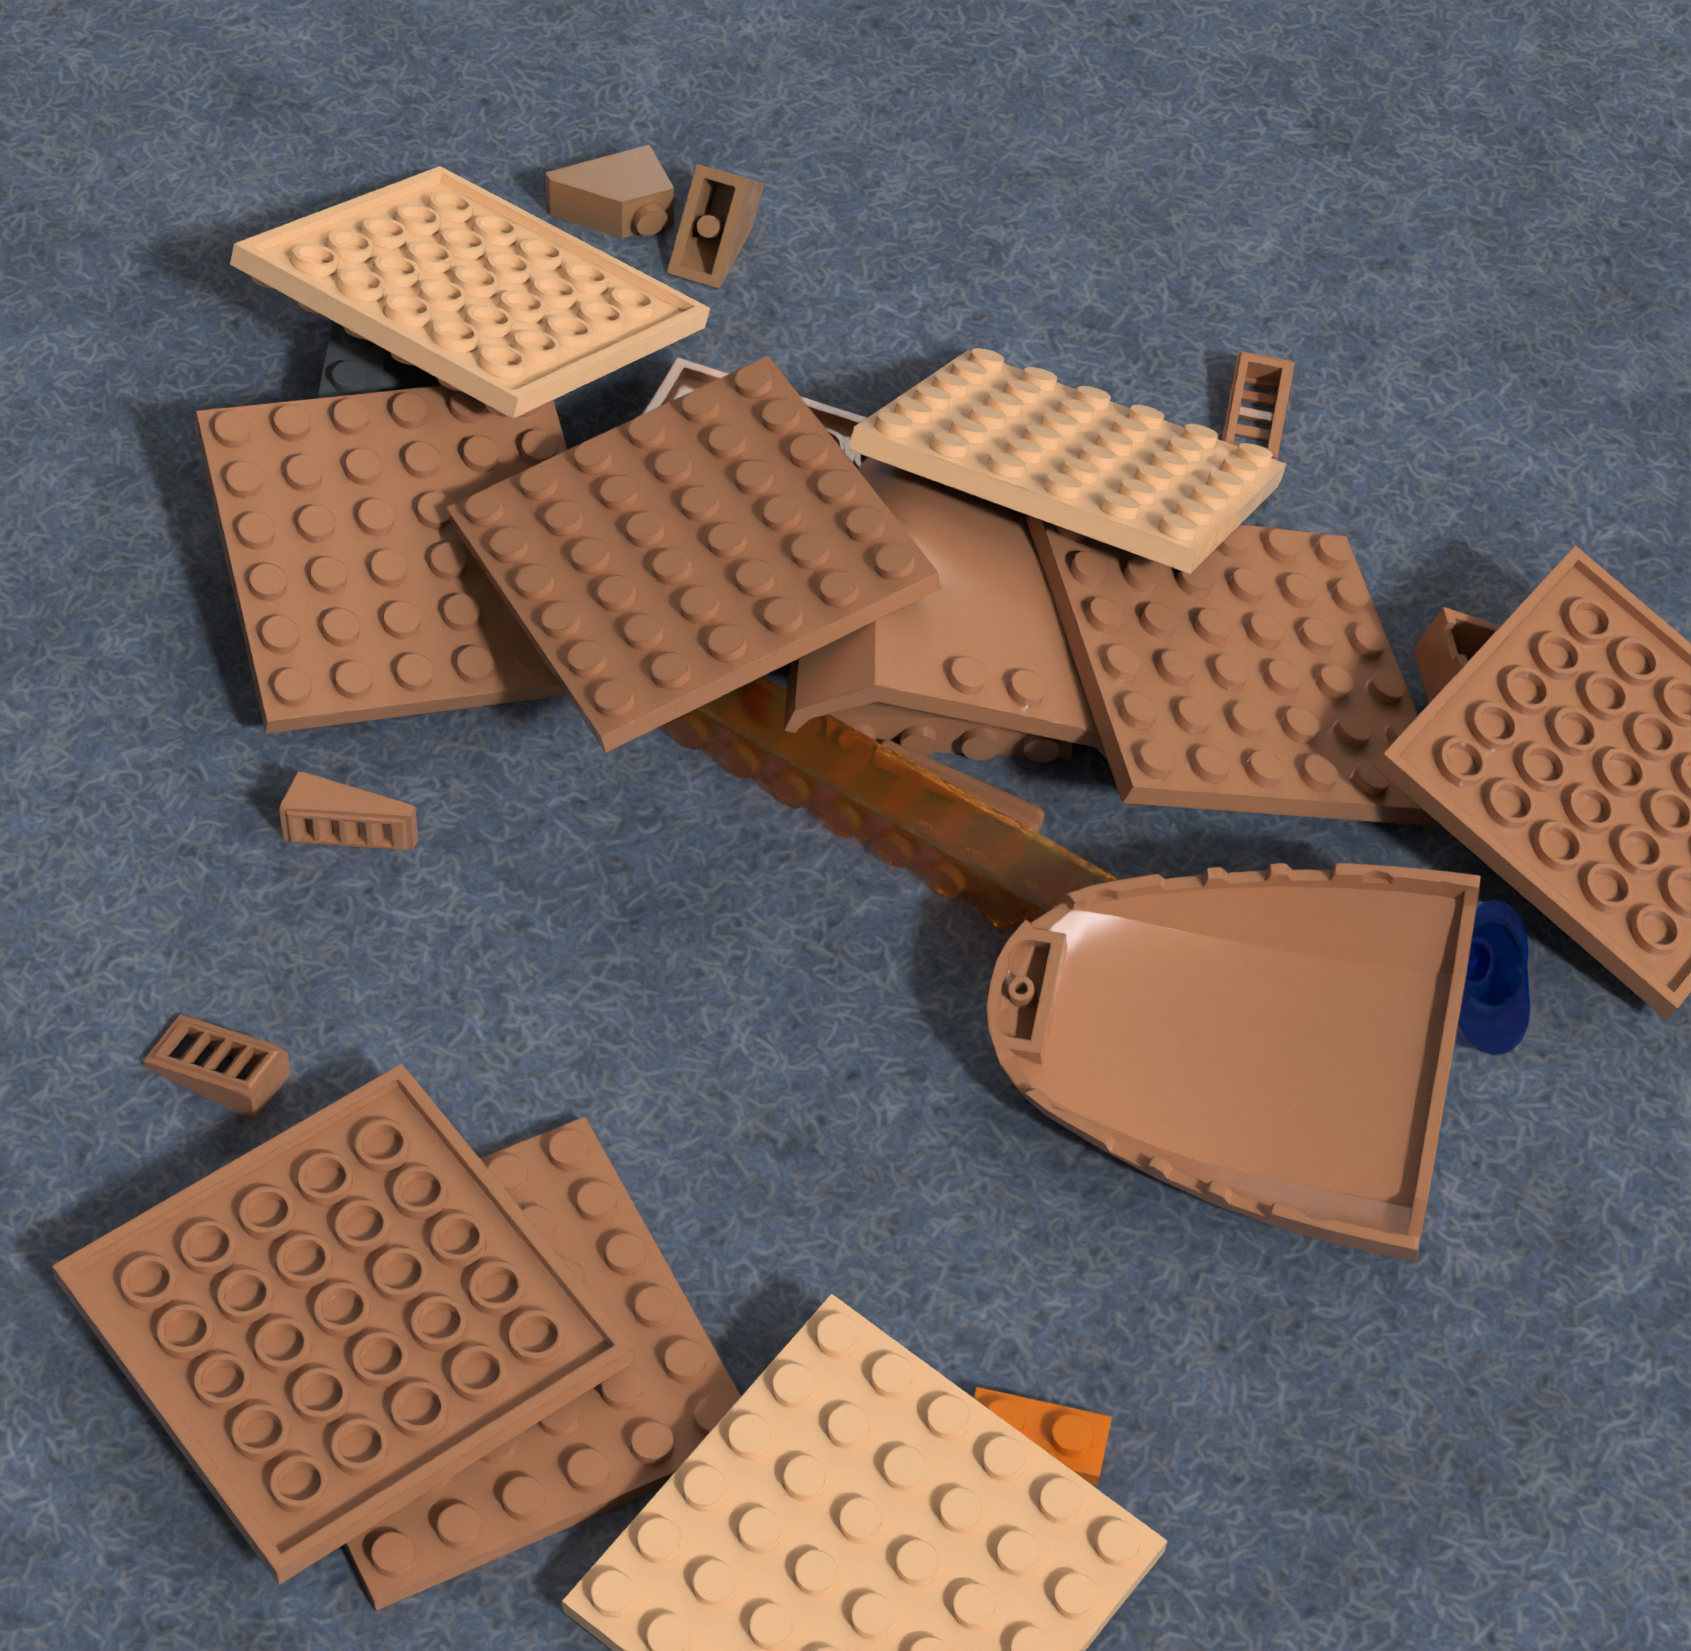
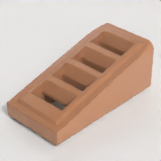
M1243 351L1238 352L1221 441L1238 447L1241 443L1234 441L1235 435L1268 441L1266 449L1272 452V459H1278L1295 365L1294 361ZM1244 385L1277 390L1276 396L1244 390ZM1241 401L1274 407L1273 412H1267L1240 405ZM1238 418L1271 424L1270 430L1237 424Z
M298 771L280 805L283 840L396 850H414L418 842L416 807L414 805L306 772Z
M181 1014L143 1060L144 1067L252 1121L257 1119L291 1074L287 1051L269 1042ZM185 1035L195 1039L180 1060L169 1056ZM207 1046L215 1049L202 1066L194 1065V1062ZM227 1056L234 1059L223 1074L216 1072ZM246 1066L253 1068L245 1080L237 1078Z

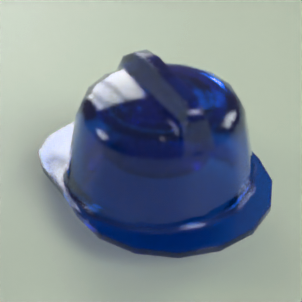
M1495 899L1477 903L1458 1022L1466 1039L1479 1051L1494 1056L1511 1052L1522 1041L1529 1025L1530 1014L1527 932L1521 916L1509 904Z

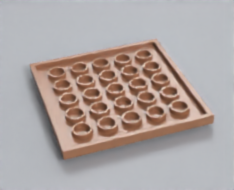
M769 356L746 365L446 507L452 526L605 753L941 589L937 569Z
M442 385L196 411V433L265 734L566 696L533 644L452 526L446 508L567 451L554 400L512 419L490 412L483 402L462 391L451 390Z
M1030 515L1027 516L1026 520L1122 803L1424 826L1439 824L1373 766L1391 744L1416 719L1418 714L1346 536L1239 525L1189 574Z
M1575 545L1391 744L1373 766L1666 1020L1691 993V643Z
M402 1063L52 1265L54 1277L58 1285L278 1585L634 1362V1347Z
M586 1117L482 1157L480 1160L634 1347V1362L345 1543L344 1546L375 1611L661 1488L741 1398Z

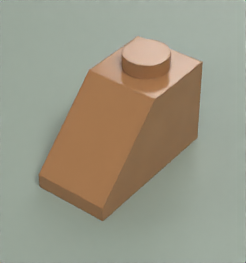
M650 145L545 172L546 209L552 217L619 238H626L637 234L645 236L654 235L664 227L674 224V187Z
M696 164L667 273L720 289L753 228L765 183Z

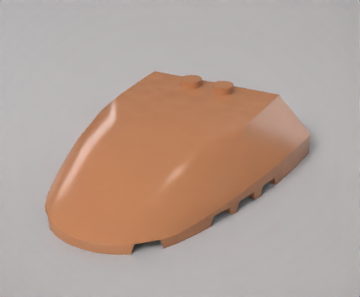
M868 457L861 464L859 472L937 569L941 589L790 662L784 731L797 733L798 729L811 718L881 702L1096 747L1107 759L1026 520L1028 515Z
M1286 863L1270 864L1263 871L1227 873L1222 867L1207 868L1202 875L1164 879L1160 874H1153L1092 885L1067 893L1062 903L1034 921L1029 922L1025 919L1008 939L996 960L989 987L987 1017L990 1037L999 1063L1021 1095L1044 1115L1103 1151L1158 1180L1214 1205L1280 1229L1341 1246L1416 1262L1426 1217L1463 999L1481 877L1439 870L1351 863H1335L1331 870H1292Z

